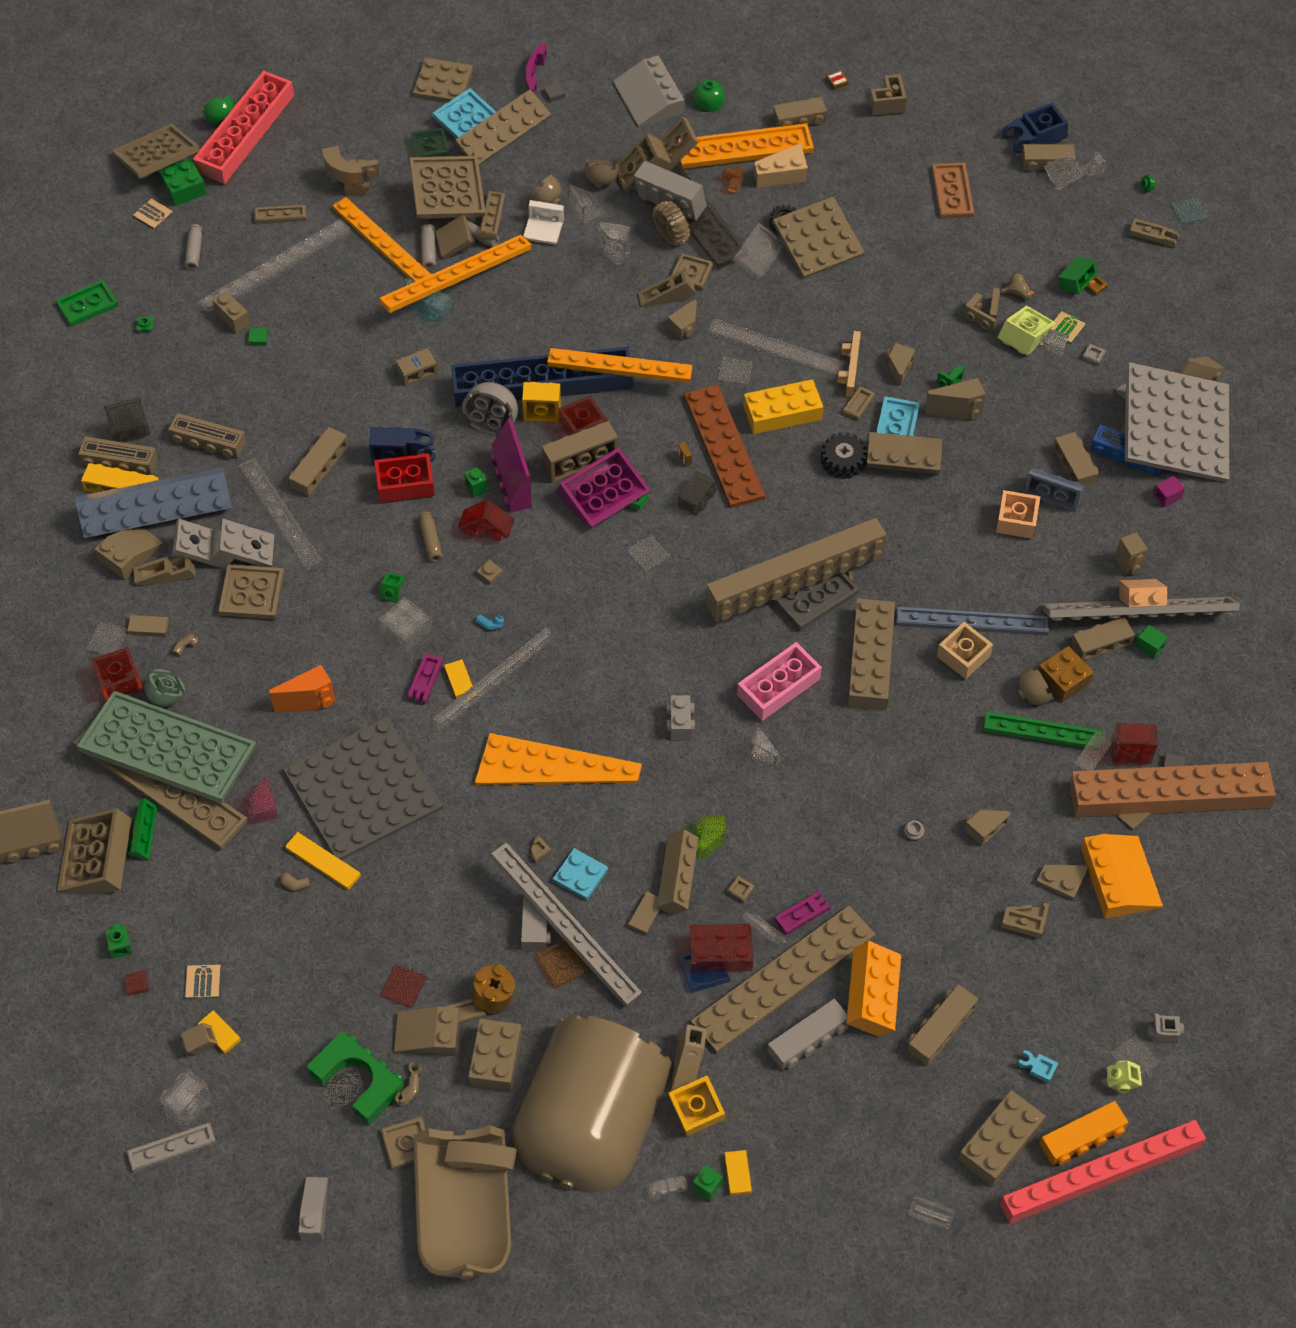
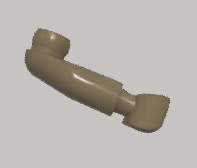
M412 1061L409 1064L411 1077H409L408 1086L395 1096V1101L400 1106L407 1105L419 1091L418 1075L423 1071L420 1063L416 1071H413L414 1062Z

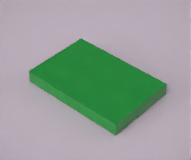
M104 280L55 300L70 327L119 306Z

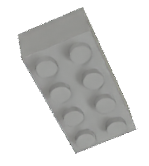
M644 161L634 174L638 195L643 200L651 201L655 205L667 200L672 201L684 213L685 218L695 221L707 206L703 186L699 183L647 161Z

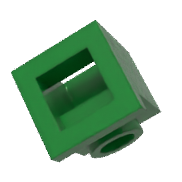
M477 467L464 472L465 486L473 498L490 491L486 484L488 481L485 474Z
M115 924L110 927V930L105 931L112 959L133 954L126 926Z

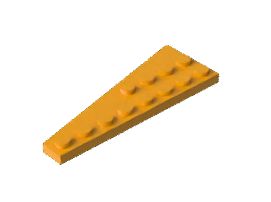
M490 733L475 785L637 784L642 764Z

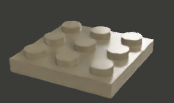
M425 58L413 91V97L450 102L466 91L473 72V65Z
M228 564L218 611L219 616L276 619L284 568Z

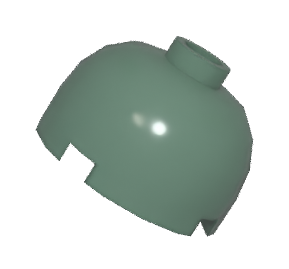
M154 669L145 682V695L152 704L169 707L177 703L185 691L181 679L170 676L172 672L168 670Z

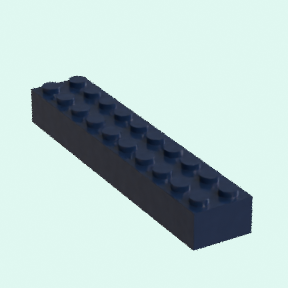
M629 347L580 351L630 357ZM549 355L451 365L455 406H462L469 391L474 386L484 382L498 383L506 387L516 400H521L523 398L524 382L560 384V395L633 388V377L548 367Z

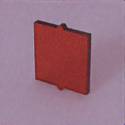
M396 964L381 996L394 1001L395 1004L399 1003L412 1008L427 976Z

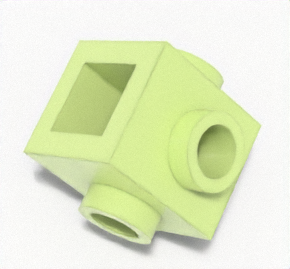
M1128 1060L1117 1061L1114 1065L1108 1066V1087L1117 1090L1118 1093H1128L1131 1089L1142 1086L1140 1066Z

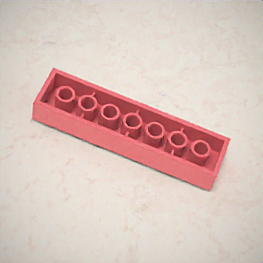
M266 71L260 74L193 158L194 165L200 175L223 184L228 181L294 97L292 81Z

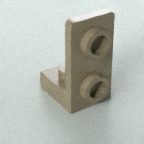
M976 293L965 305L964 317L969 321L979 324L983 329L994 332L997 320L980 311L983 306V295Z

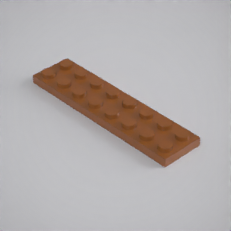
M714 385L684 393L685 401L730 508L764 500V491L719 386Z

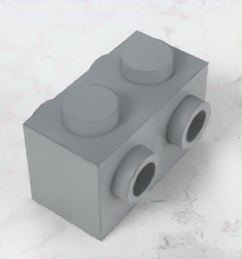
M671 695V703H667V715H671V720H667V731H671V740H690L691 731H695V720H691V715H694V703H690V695Z

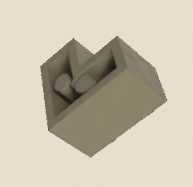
M901 74L884 76L883 88L871 89L869 104L872 115L905 112L907 97Z

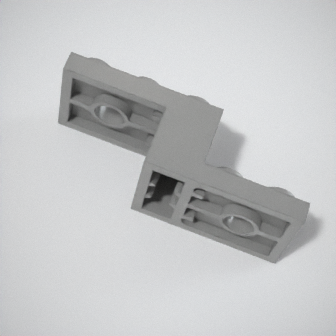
M178 519L175 527L173 554L226 569L233 559L260 567H271L274 534L226 519H222L215 529ZM190 538L194 539L197 544H193ZM251 543L255 544L258 550L254 549Z

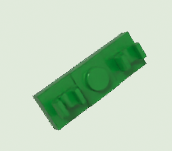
M143 798L139 799L138 806L134 807V810L137 811V816L132 818L135 820L133 840L128 843L131 851H128L127 855L146 861L150 857L157 806Z

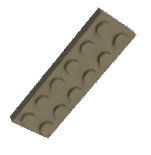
M530 89L457 138L454 143L465 156H478V163L481 165L548 119L551 113Z

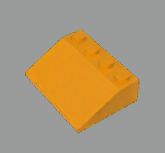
M1101 834L1084 838L1081 851L1086 866H1089L1088 872L1104 919L1163 908L1138 836Z

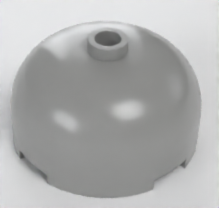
M484 382L474 386L469 391L463 401L462 412L471 421L470 425L473 428L496 436V433L501 431L507 419L511 418L514 424L518 414V405L514 395L506 387L494 382Z

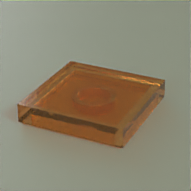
M565 940L536 953L555 989L592 971Z

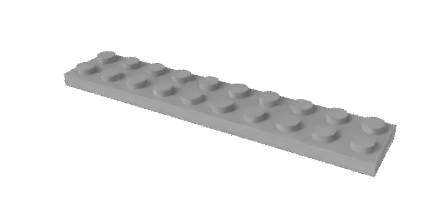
M1231 597L1167 599V606L1128 607L1122 601L1043 604V612L1052 620H1063V617L1080 620L1082 616L1100 619L1101 616L1108 615L1109 618H1120V615L1135 618L1139 617V614L1156 617L1160 613H1165L1166 616H1176L1177 613L1196 615V612L1212 615L1214 611L1232 614L1233 611H1239L1240 603Z

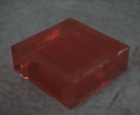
M146 970L125 974L128 996L149 992Z

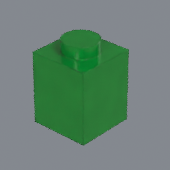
M1148 625L1145 630L1141 629L1137 634L1135 647L1155 659L1165 647L1168 637Z
M705 1165L693 1181V1191L711 1202L723 1184V1176Z

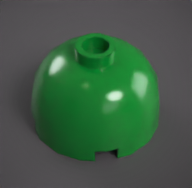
M703 80L694 88L692 102L698 110H707V112L717 111L722 108L725 102L724 89L717 81Z
M224 96L225 99L220 100L218 97L204 105L202 113L211 126L219 127L236 106L231 97Z

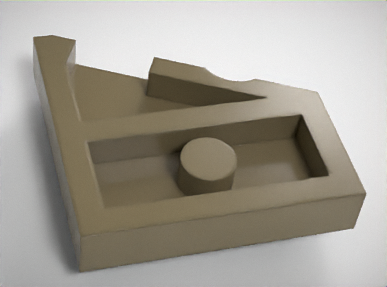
M1044 865L1036 884L1074 900L1089 866Z

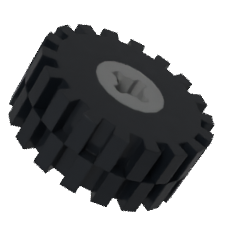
M840 432L838 436L835 434L831 435V439L828 437L826 442L823 443L821 465H823L824 470L828 469L827 473L829 475L833 473L835 478L842 476L841 479L849 476L850 479L853 478V474L858 476L860 471L864 470L867 458L866 444H863L861 438L857 440V435L854 434L851 437L850 433L846 432V435H843Z

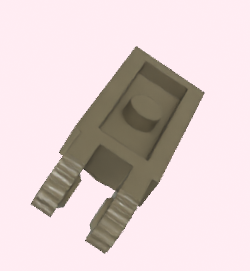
M1136 218L1133 219L1128 234L1173 248L1176 246V239L1179 237L1177 231Z

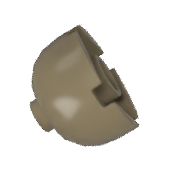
M586 160V178L594 183V187L604 188V185H610L617 178L619 165L616 164L614 167L611 166L612 162L593 160L592 163H589V160Z
M550 175L529 196L531 201L559 204L562 188L558 180Z
M1036 666L1023 672L1019 678L1020 689L1017 690L1022 700L1027 699L1030 704L1042 705L1053 699L1052 693L1047 691L1049 687L1039 670H1036Z

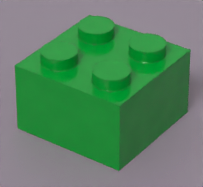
M191 159L159 171L162 184L174 206L207 195L204 181Z

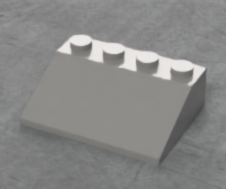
M659 55L642 60L613 80L616 89L638 127L684 114V98Z

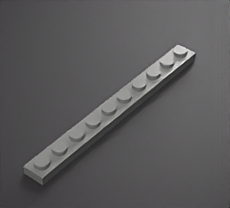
M507 843L491 853L490 858L624 1007L641 995L642 992Z

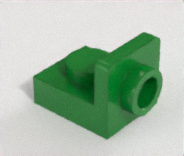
M959 364L955 369H951L948 374L940 370L937 375V383L940 387L959 383L964 377L965 367Z
M387 572L380 585V599L397 603L399 601V591L405 583V576Z

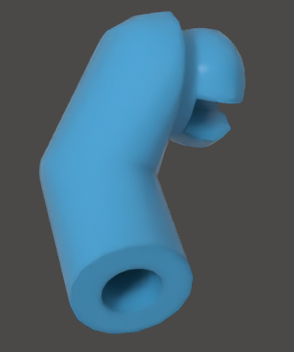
M480 614L475 622L486 630H496L503 627L504 618L497 615L493 620H488Z

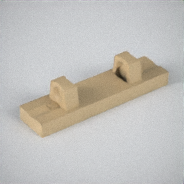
M854 331L852 343H842L841 355L850 357L849 371H839L838 383L847 385L846 397L851 398L854 392L861 334L859 331Z

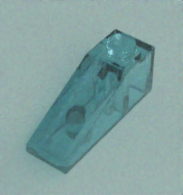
M406 278L405 286L416 281ZM439 291L416 301L427 316L432 320L441 322L453 308L452 297Z

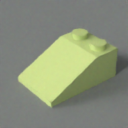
M1026 305L1005 321L998 338L1004 344L1016 348L1019 353L1029 355L1056 322Z

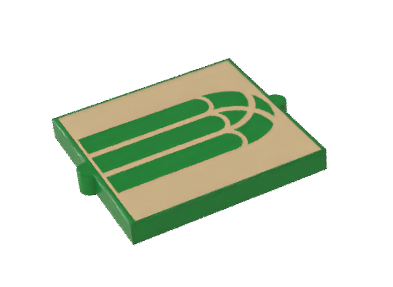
M1061 311L1054 319L1056 323L1049 333L1056 336L1057 339H1062L1071 344L1086 326V323L1077 319L1076 316H1071Z

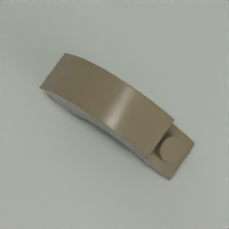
M338 146L322 149L323 161L327 172L339 182L360 185L364 184V179L380 176L377 159L353 163L342 158Z

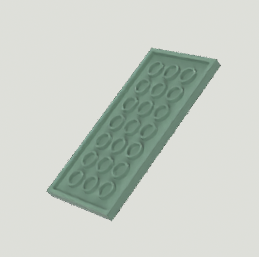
M113 691L77 745V751L221 804L256 748V742L116 691Z

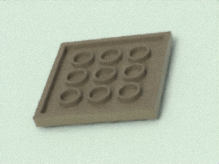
M173 124L112 150L114 157L139 179L146 178L155 171H161L168 165L176 164L181 159L192 157L200 151L198 145Z
M478 156L409 158L417 219L454 218L461 215L465 217L485 216Z
M834 196L773 219L772 223L803 279L864 256L865 252Z

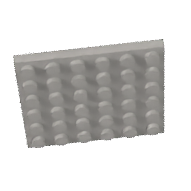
M1129 362L1126 365L1125 461L1227 482L1229 480V384Z

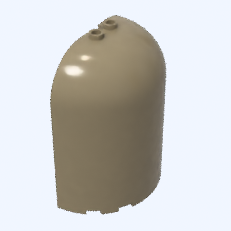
M569 1015L565 1020L559 1019L513 1124L512 1145L517 1150L516 1156L519 1161L530 1171L541 1175L540 1177L545 1181L552 1182L553 1178L561 1180L560 1185L567 1189L576 1188L587 1192H601L620 1184L629 1175L635 1164L672 1072L673 1065L669 1057H663L660 1054L661 1049L653 1042H644L639 1038V1033L617 1023L588 1016V1019H582L579 1015Z

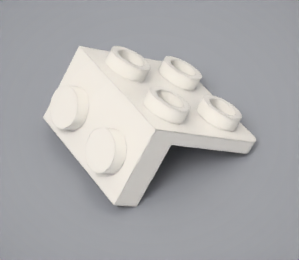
M530 200L529 219L524 232V238L528 241L557 244L564 222V206Z

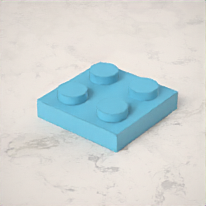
M574 848L554 876L553 882L587 901L607 873L608 866Z

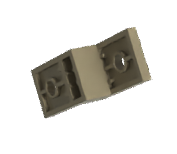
M682 117L661 139L646 133L616 163L619 165L617 176L624 191L630 192L636 186L634 174L644 161L671 171L699 143L687 118Z

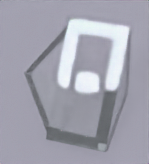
M760 727L756 728L750 743L749 761L777 767L780 763V755Z

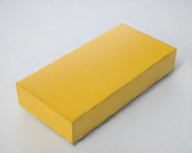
M463 660L445 664L444 668L455 698L459 699L474 694V689Z
M214 1010L198 1023L212 1026L218 1042L217 1047L224 1054L241 1041V1038Z
M746 1150L725 1152L730 1196L752 1194Z

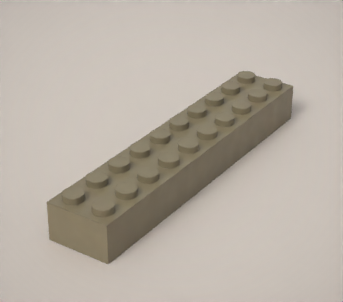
M874 518L707 584L706 606L715 622L727 620L735 614H742L748 609L762 606L764 603L777 600L788 593H795L799 589L806 586L810 587L818 581L827 580L839 573H845L849 569L856 566L860 567L871 560H878L884 556L887 534L877 518Z

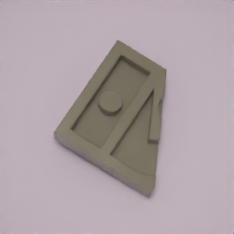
M1043 903L1041 907H1032L1031 905L1006 907L1001 928L1041 939L1050 904Z

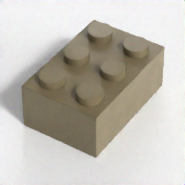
M480 1019L469 1072L471 1087L512 1092L522 1038L521 1024Z

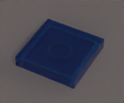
M717 944L678 955V960L690 993L730 982Z

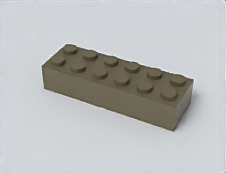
M857 598L848 707L877 710L887 709L895 602Z

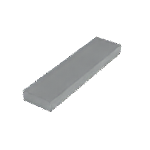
M209 1122L128 1150L127 1154L132 1171L136 1172L214 1145L216 1141Z

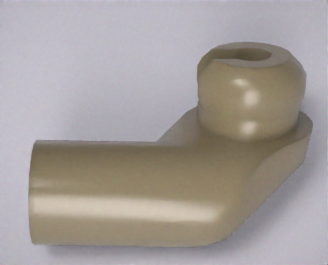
M194 634L182 637L177 641L172 654L180 657L188 644L194 647L198 643V638Z
M284 873L280 877L281 884L290 891L294 892L310 887L308 877L297 880L289 873Z

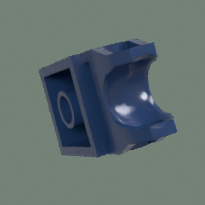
M1052 102L1023 113L1022 117L1016 118L1002 129V136L1004 138H1018L1013 143V151L1021 153L1023 145L1017 148L1020 143L1052 144L1068 138V122ZM1014 128L1012 132L1006 134L1009 129Z
M371 427L369 437L371 464L375 466L374 460L421 455L422 452L426 451L432 453L430 456L431 462L435 460L436 453L435 449L430 447L433 445L434 435L428 431L416 428ZM424 436L430 438V440L425 443L420 441V439Z

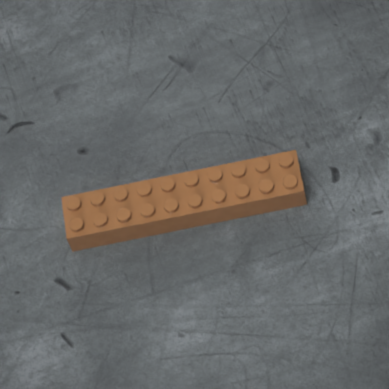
M1268 762L1072 771L1069 782L1075 817L1115 816L1147 812L1156 814L1271 808L1276 797Z

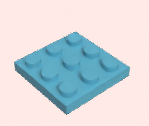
M469 88L434 111L432 117L457 139L496 113V111Z

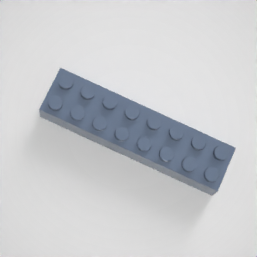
M223 467L76 497V507L84 538L232 508Z

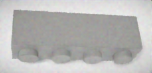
M833 999L768 1044L767 1052L782 1071L787 1067L791 1069L799 1062L800 1058L813 1054L815 1048L820 1044L824 1046L829 1043L832 1036L836 1033L842 1034L848 1029V1024H846L847 1013Z

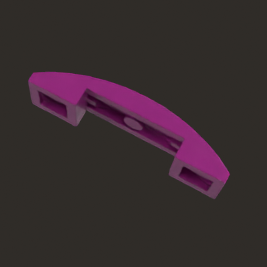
M543 42L535 49L526 67L527 91L531 89L535 95L537 91V78L534 75L537 65H544L547 56L546 42Z

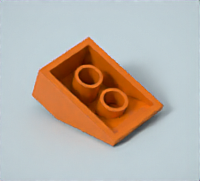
M322 665L269 690L275 713L319 710L327 708L335 702L332 681Z

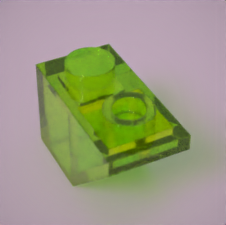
M701 815V822H697V834H701V840H698L697 852H700V859H705L725 841V815Z

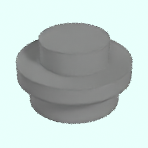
M911 821L906 824L904 833L911 840H919L924 835V827L918 821Z

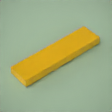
M299 832L285 846L286 850L347 890L361 876L359 871Z

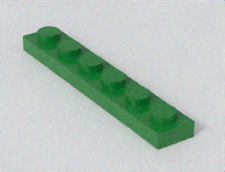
M986 711L983 732L1100 751L1103 730Z

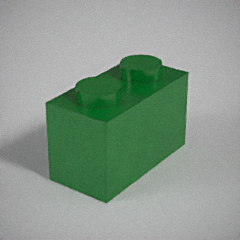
M1077 256L1058 277L1061 289L1066 292L1080 294L1098 274L1095 260Z

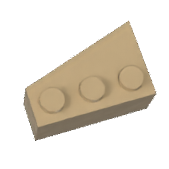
M801 143L754 162V179L757 188L807 181L808 168Z

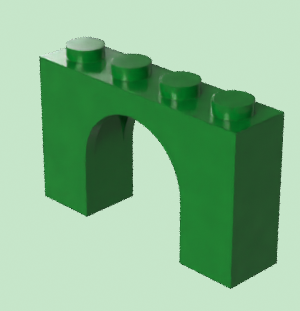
M341 1031L306 1066L307 1071L312 1078L324 1087L341 1069L347 1066L358 1065L369 1070L373 1076L372 1083L352 1107L354 1114L370 1126L395 1100L396 1094L404 1089V1080L396 1072L391 1073L388 1070V1066L379 1059L377 1061L367 1047L364 1046L362 1048L359 1046L354 1036L351 1034L346 1035Z

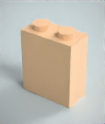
M1157 579L1119 580V599L1128 607L1167 606V586Z

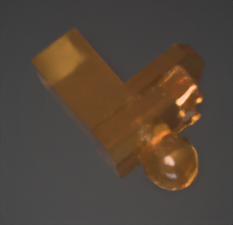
M738 165L735 169L728 167L722 173V177L725 180L731 181L728 186L729 192L737 194L744 180V172L741 165Z

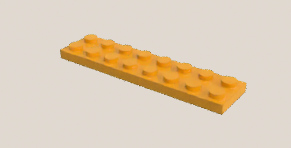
M807 124L696 137L699 143L680 161L681 168L685 169L758 160L800 143L803 153L806 154L813 153L814 147Z

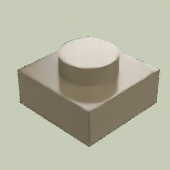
M490 559L477 570V575L490 585L503 574V569Z

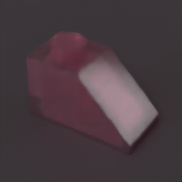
M264 776L248 798L250 806L247 807L249 818H254L255 824L278 818L268 776Z

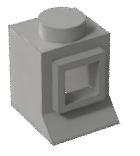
M1155 1013L1151 1021V1026H1155L1152 1041L1178 1042L1180 1036L1184 1034V1024L1180 1023L1179 1016H1161ZM1165 1026L1173 1027V1029H1165Z

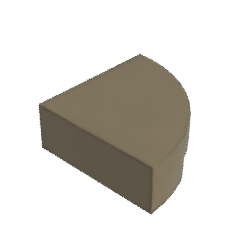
M540 836L535 838L531 848L534 862L537 863L551 852L550 847Z

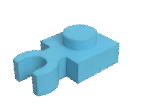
M1024 1050L1022 1056L1026 1057L1028 1061L1019 1060L1018 1066L1024 1069L1030 1068V1075L1050 1083L1058 1063L1041 1054L1036 1059L1031 1052Z

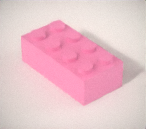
M795 642L739 682L737 696L763 721L819 681L822 667Z

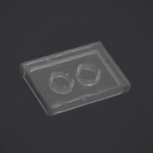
M758 223L733 258V261L758 280H761L784 247V243L780 238Z

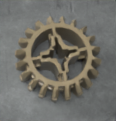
M667 200L654 207L653 218L659 234L674 247L685 243L688 237H690L689 224L684 217V213L677 207V204Z

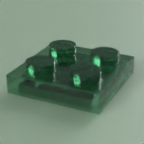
M444 128L410 132L415 157H449Z

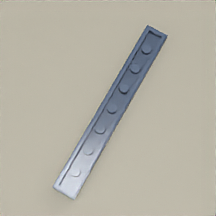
M897 607L896 610L897 626L957 629L965 622L976 631L1048 635L1049 632L1048 616Z

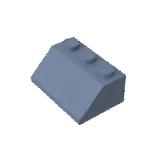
M1032 468L1028 473L1024 494L1040 496L1041 501L1076 512L1085 486L1043 470Z

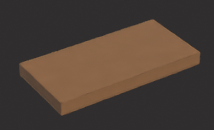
M932 164L931 168L940 219L974 217L966 164Z

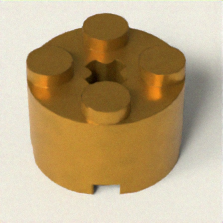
M501 964L490 965L480 969L475 975L471 989V1000L475 1007L479 1010L488 1011L489 1014H497L506 1010L515 990L514 977Z

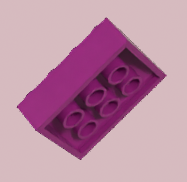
M510 418L507 419L494 440L492 453H489L491 463L496 465L494 472L496 478H500L498 484L500 492L505 494L503 496L505 507L509 506L510 512H516L532 508L531 482L524 455L512 419Z
M620 448L615 449L559 484L557 490L565 504L590 528H593L632 502L651 492Z

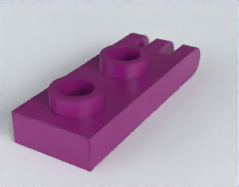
M424 654L409 690L408 699H412L414 693H416V701H420L423 695L422 702L427 703L442 667L443 658Z
M820 891L775 916V922L785 935L792 933L831 909L830 904L824 905L827 902L824 897L819 899L822 896Z

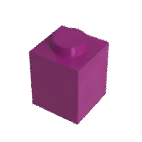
M1172 476L1156 484L1153 496L1163 507H1166L1182 499L1185 488L1180 481Z

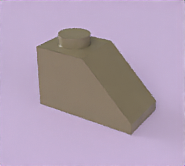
M691 301L668 316V328L680 340L690 337L695 332L697 301Z
M895 343L893 349H889L886 358L889 359L888 367L895 381L901 386L914 361L915 349Z
M980 810L975 815L971 814L966 819L964 831L978 844L983 846L1009 823L1011 813L1009 811Z

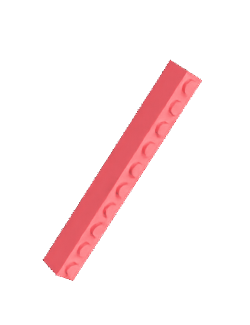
M1194 1120L1003 1196L1000 1206L1009 1224L1199 1149L1206 1138L1197 1121Z

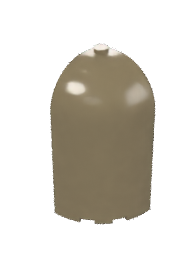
M489 1125L475 1130H467L465 1135H454L453 1131H440L428 1128L414 1134L417 1243L420 1259L427 1270L435 1275L469 1280L476 1276L496 1272L506 1263L511 1248L507 1170L475 1171L472 1168H452L445 1162V1156L449 1141L480 1142L506 1146L505 1130Z

